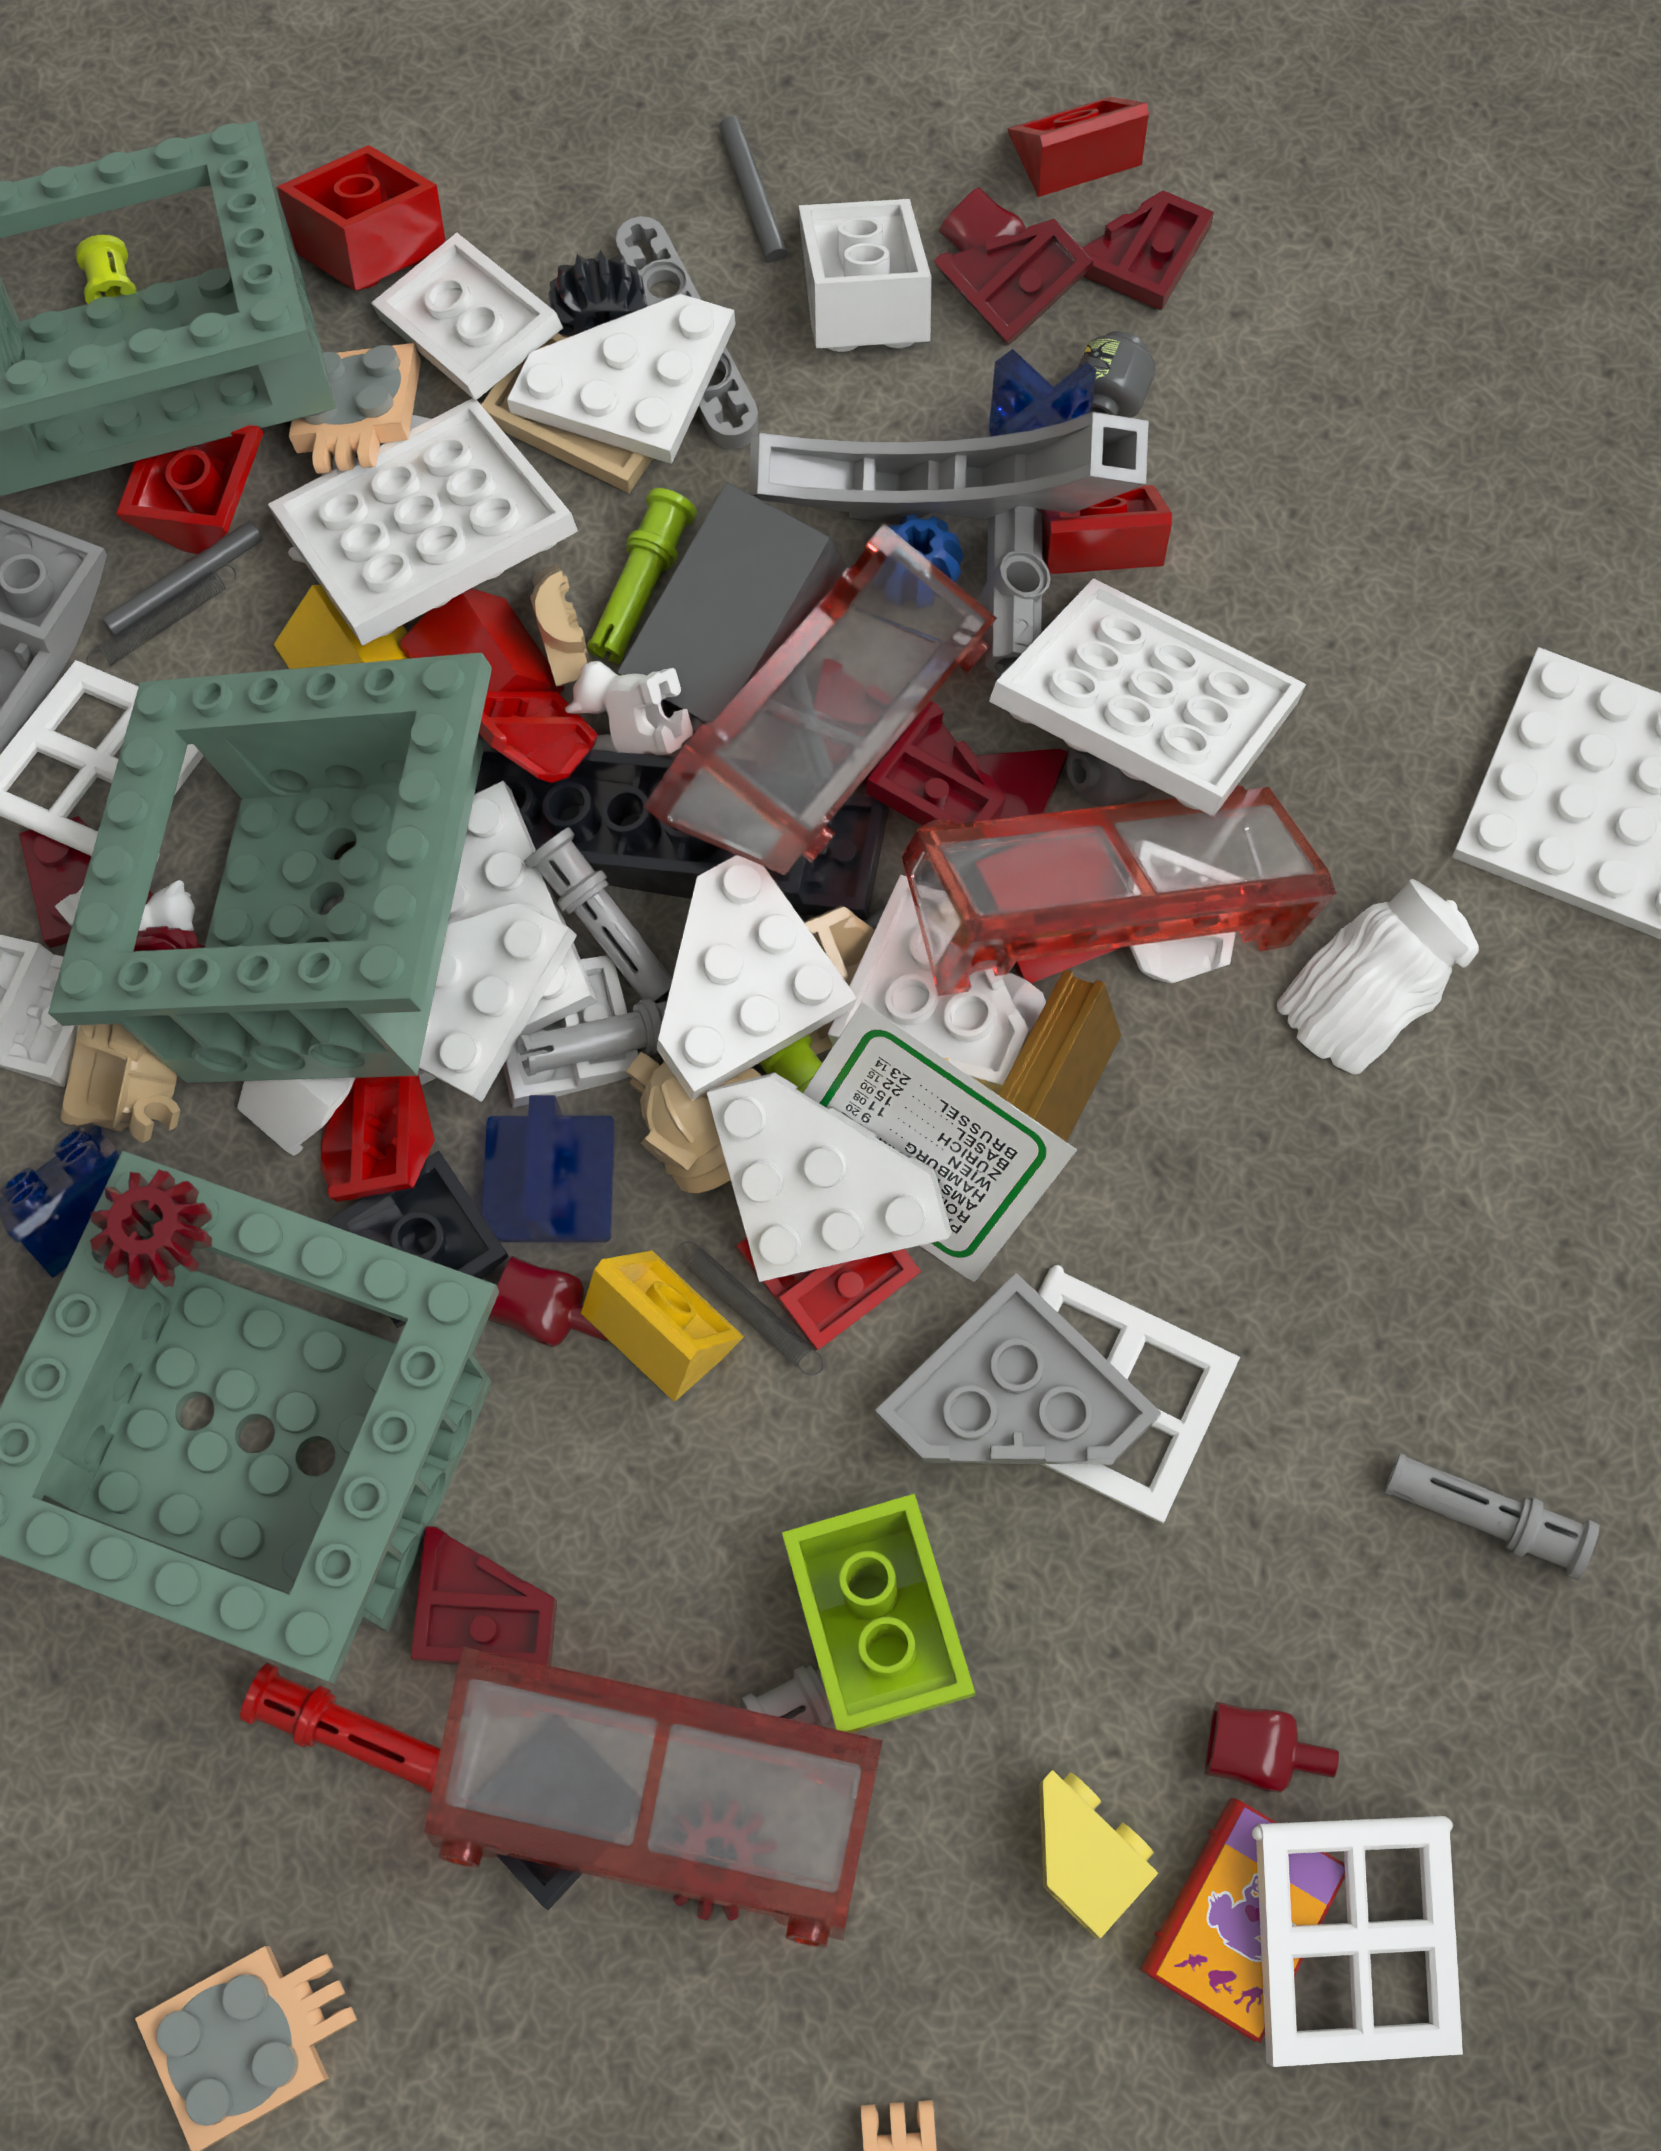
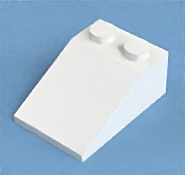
M910 199L799 205V222L810 320L816 349L828 348L837 352H846L858 346L881 344L891 348H905L911 346L914 342L930 341L931 274Z

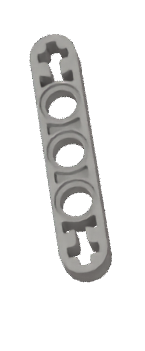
M640 216L631 218L620 226L616 234L618 255H623L628 265L637 267L639 275L643 278L647 307L679 294L701 300L670 238L658 221L650 217ZM643 239L645 244H651L653 258L651 263L646 265L645 256L640 247L637 245L633 246L635 240ZM664 280L672 281L680 287L675 295L668 298H657L649 292L655 283ZM725 346L716 366L717 369L725 374V377L717 385L707 386L696 411L709 437L715 444L727 449H738L750 444L751 438L758 434V411L754 399ZM728 398V406L734 417L737 419L742 418L741 426L733 428L729 422H723L720 402Z

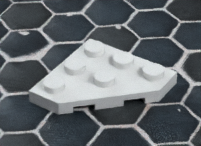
M679 294L530 352L507 398L510 413L672 464L735 327L734 310Z
M751 848L697 876L661 1025L657 1051L691 1101L852 1010L857 1000L853 991Z
M900 875L849 986L857 997L855 1006L852 1010L834 1019L828 1032L830 1041L834 1046L863 1001L942 1057H948L949 1062L998 1094L1030 1034L1029 1029L1019 1009L1017 1010L984 940L981 939L959 891Z
M517 901L449 924L419 1069L482 1102L577 935L569 927Z
M771 1073L715 1087L707 1092L759 1282L948 1239L952 1234L935 1169L913 1156L908 1158L877 1139V1134L832 1107L827 1109L796 1090L798 1086L778 1074Z

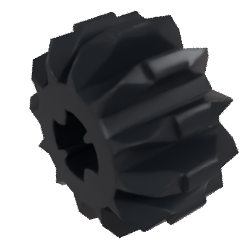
M600 250L594 258L585 259L577 254L575 265L558 266L556 279L549 282L550 291L548 296L550 308L556 312L563 329L559 331V334L571 337L647 307L643 278L639 275L636 266H630L626 263L623 255H616L606 259Z

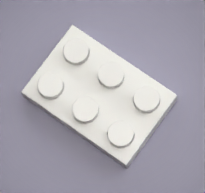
M455 233L371 302L377 315L384 323L408 343H415L419 353L475 401L527 359L530 352L539 349L563 329L553 309L458 233Z

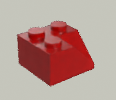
M370 145L277 186L279 200L297 254L355 291L375 286L382 278L400 269L418 265L446 242L437 185Z

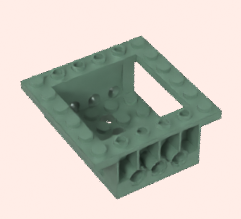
M257 121L245 124H225L218 127L214 132L186 139L169 138L154 147L130 153L114 152L104 156L101 160L74 167H54L43 175L15 182L0 181V238L211 185L229 268L210 269L199 276L172 283H155L144 290L136 291L137 293L130 295L101 297L86 305L58 312H42L34 318L23 321L19 320L0 277V496L233 436L230 432L248 425L264 428L336 409L303 271L271 175L264 142Z
M482 652L140 682L48 1014L62 1026L121 1024L186 1083L417 1076L485 745L478 734L492 667ZM189 744H194L242 798L205 948L133 952L186 749ZM356 841L355 847L344 853L341 859L333 860L336 851L342 845ZM337 895H344L341 903L335 905L328 914L321 915L322 908L329 899Z
M122 1151L106 1187L116 1188L123 1194L129 1190L128 1179L130 1172H139L149 1184L158 1169L168 1171L174 1177L175 1185L182 1181H189L199 1191L196 1202L204 1203L211 1210L212 1219L201 1227L202 1230L212 1237V1246L204 1248L205 1250L406 1322L396 1344L199 1271H187L181 1264L174 1268L175 1282L173 1287H164L154 1276L145 1290L137 1289L128 1282V1275L114 1278L104 1269V1262L107 1256H99L92 1250L90 1242L92 1238L103 1230L93 1224L90 1218L0 1407V1556L335 1685L360 1623L368 1624L386 1632L390 1630L422 1553L426 1526L432 1527L492 1384L491 1379L473 1353L500 1291L496 1284ZM105 1189L94 1211L110 1210L113 1205L107 1200ZM155 1220L150 1223L151 1234L145 1237V1240L154 1236L152 1231L153 1225L159 1222L160 1220ZM197 1396L211 1398L214 1404V1416L211 1422L200 1430H186L180 1419L182 1408L186 1402ZM257 1418L271 1420L274 1425L275 1435L270 1446L259 1453L245 1452L240 1443V1435L244 1426ZM318 1440L332 1443L335 1449V1460L332 1467L322 1475L310 1476L305 1474L300 1465V1457L305 1447Z

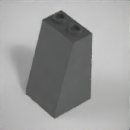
M726 482L617 673L620 676L626 674L648 675L651 672L674 668L678 676L681 692L675 697L663 699L661 701L662 708L664 705H667L676 711L687 709L693 733L709 742L715 733L732 741L777 677L778 663L793 654L850 570L831 537Z

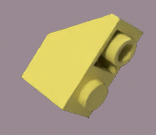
M1052 1770L1039 1784L1043 1887L1095 1939H1101L1157 1876L1158 1872L1147 1862L1154 1852L1125 1823L1122 1822L1114 1830L1094 1811L1101 1803V1800L1075 1774L1069 1772L1062 1780Z

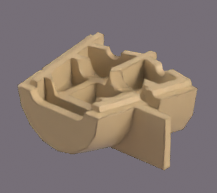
M554 564L534 575L532 578L534 590L530 595V600L557 687L577 681L581 675V667L589 662L583 630L578 625L573 604L565 600V594L570 588L567 576L557 564Z

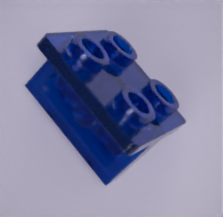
M1014 349L1010 350L995 361L989 420L990 436L1031 431L1064 423L1089 414L1094 400L1093 390L1096 369L1086 362L1053 387Z
M529 1095L528 1116H490L487 1119L482 1216L500 1242L610 1241L612 1236L615 1149L614 1119L611 1116H563L555 1095Z
M97 1125L89 1131L81 1127L68 1134L53 1149L56 1155L37 1171H34L31 1167L20 1171L8 1180L0 1190V1193L3 1195L0 1198V1217L7 1234L15 1243L20 1241L52 1278L67 1268L91 1218L90 1212H94L122 1153L103 1127Z

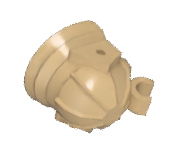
M121 1024L78 1025L60 1115L61 1121L65 1124H75V1126L92 1123L93 1125L119 1132L129 1127L132 1136L141 1143L151 1139L154 1122L151 1119L162 1122L168 1131L176 1128L180 1108L172 1100L177 1074Z
M640 1052L625 1071L632 1078L629 1082L630 1085L642 1094L640 1098L641 1112L649 1133L640 1144L659 1161L665 1163L667 1174L672 1175L679 1188L684 1192L703 1193L730 1181L729 1171L707 1093L691 1101L665 1061L660 1066L652 1058ZM751 1067L719 1086L759 1077L761 1074Z

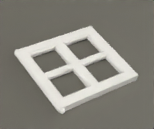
M75 660L0 754V816L92 856L98 831L72 821L67 816L97 777L112 783L118 763V758L113 756L123 744L138 686ZM83 693L126 710L96 749L54 731ZM194 744L187 746L175 794L203 758L202 753ZM37 752L79 769V772L49 810L6 792Z
M1055 1265L1049 1269L1038 1294L1057 1312L1062 1303H1065L1121 1330L1107 1361L1126 1379H1128L1145 1342L1204 1370L1181 1420L1159 1410L1161 1412L1160 1417L1151 1425V1427L1173 1438L1149 1488L1104 1465L1040 1464L1163 1525L1240 1357L1064 1273L1061 1266Z
M1446 1816L1258 1824L1252 1830V1836L1256 1840L1267 2064L1279 2067L1463 2054L1450 1831L1453 1828V1823ZM1419 1848L1423 1919L1369 1922L1365 1850ZM1344 1851L1347 1923L1292 1926L1288 1854ZM1425 1951L1429 2023L1374 2026L1370 1954ZM1349 1955L1353 2028L1297 2031L1293 1958Z

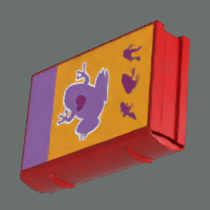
M1231 1797L1214 1829L1208 1830L1210 1836L1160 1931L1154 1932L1156 1938L1139 1970L1252 2041L1261 2043L1265 2035L1257 1845L1256 1840L1252 1836V1830L1258 1824L1277 1822L1244 1802ZM1327 1852L1288 1854L1292 1926L1322 1924L1345 1879V1864ZM1293 1958L1294 1977L1304 1958Z

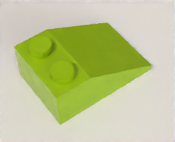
M915 1493L782 1532L839 1737L976 1696Z

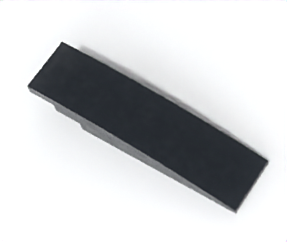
M482 740L485 745L475 794L504 781L512 791L535 850L569 827L575 834L572 842L594 871L602 870L607 876L605 880L609 884L608 886L692 899L697 876L751 848L797 913L821 915L844 906L859 919L868 920L889 812L887 805L871 796L836 793L831 799L820 801L813 797L808 779L762 776L757 764L590 750L568 778L550 783L536 778L492 748L485 740Z

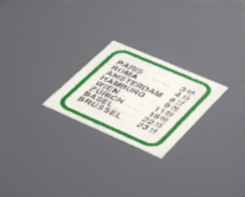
M863 1001L803 1093L827 1109L832 1107L877 1134V1139L908 1158L913 1156L935 1169L952 1234L948 1239L920 1246L974 1282L1077 1151L1076 1148Z

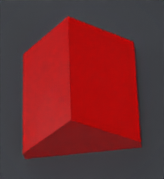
M1107 97L1007 129L1037 196L1041 197L1142 165L1149 112L1146 102Z
M248 425L230 432L233 436L137 460L116 514L122 521L184 552L199 554L205 549H210L227 535L264 432L260 426Z
M1143 485L1075 513L1039 509V512L1042 513L1044 560L1050 574L1164 566L1172 527V512L1154 485Z
M471 588L452 598L445 605L429 610L400 640V648L408 659L482 652L492 667L487 691H553L560 694L565 689L564 685L556 687L550 664L507 600Z

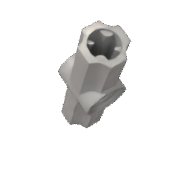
M1017 506L988 518L987 582L980 591L978 601L980 609L986 617L985 667L992 670L995 678H1000L1041 634L1042 596L1049 588L1051 578L1049 569L1042 560V513L1032 507Z

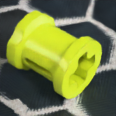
M95 235L80 242L76 247L75 256L79 267L86 274L87 284L84 288V296L88 304L97 298L103 297L100 291L105 293L104 297H117L137 293L135 285L127 277L125 264L128 261V252L123 241L111 235ZM107 252H110L112 257H108Z

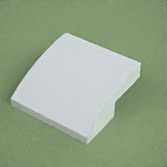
M0 935V1067L53 1085L65 1087L68 1081L78 1025L62 1026L48 1014L63 956L52 954L40 943Z
M607 955L581 959L598 1002L529 1035L626 1014L627 1009L613 961ZM517 1040L503 1064L512 1108L630 1077L625 1071L638 1056L637 1049L527 1076L522 1061L527 1060L529 1056L547 1053V1051L541 1050L520 1055Z

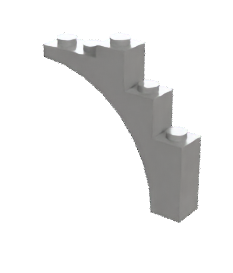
M1091 412L1064 423L1031 431L984 438L927 442H853L758 433L751 438L749 494L764 501L850 512L849 518L890 524H899L903 516L917 514V518H920L932 512L988 519L1017 506L1075 513L1146 485L1149 421Z

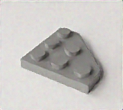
M1017 1273L875 1410V1416L922 1463L1113 1465L1161 1415V1412Z

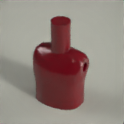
M980 187L970 192L952 210L939 228V232L960 252L984 245V240L1003 234L1016 235L1026 230L1023 221L1016 214L999 206Z
M514 1256L510 1258L498 1282L497 1288L500 1292L489 1315V1321L515 1329L530 1339L549 1347L560 1345L571 1329L605 1342L608 1341L581 1314L584 1287L579 1278L556 1269L536 1266Z
M1222 1702L1215 1703L1205 1761V1775L1235 1780L1257 1789L1277 1793L1283 1792L1289 1786L1294 1770L1331 1778L1335 1777L1339 1763V1751L1298 1742L1297 1722L1291 1714L1269 1709L1243 1708Z

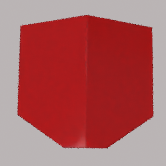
M487 691L479 734L492 748L538 779L553 783L568 778L595 746L598 734L579 714H571L565 711V708L570 704L558 692Z
M419 1073L417 1076L355 1078L348 1096L327 1121L322 1132L320 1170L328 1186L327 1194L331 1199L340 1202L414 1188L435 1141Z

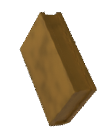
M1063 969L998 1093L1000 1097L1065 1142L1068 1141L1121 1037L1104 982L1095 980L1094 983L1076 978L1072 971Z

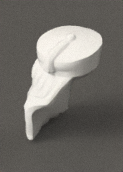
M1410 879L1390 902L1373 904L1352 922L1341 928L1330 942L1318 950L1279 998L1277 1009L1282 1015H1288L1290 1027L1298 1029L1297 1039L1312 1053L1322 1059L1330 1057L1333 1065L1351 1074H1360L1390 1046L1403 1028L1414 1019L1435 1009L1441 1001L1442 993L1452 973V966L1456 963L1462 968L1468 966L1478 954L1479 945L1467 920L1457 910V904L1454 901H1445L1420 882Z

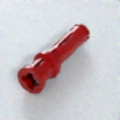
M270 1663L264 1664L255 1676L242 1704L240 1712L241 1721L252 1725L259 1720L293 1735V1743L303 1748L307 1745L313 1747L319 1742L356 1758L369 1766L379 1768L425 1788L429 1793L433 1794L438 1789L451 1760V1751L447 1749L442 1750L398 1731L389 1725L377 1722L335 1703L336 1696L331 1694L330 1689L319 1685L315 1690H312L279 1675V1667Z

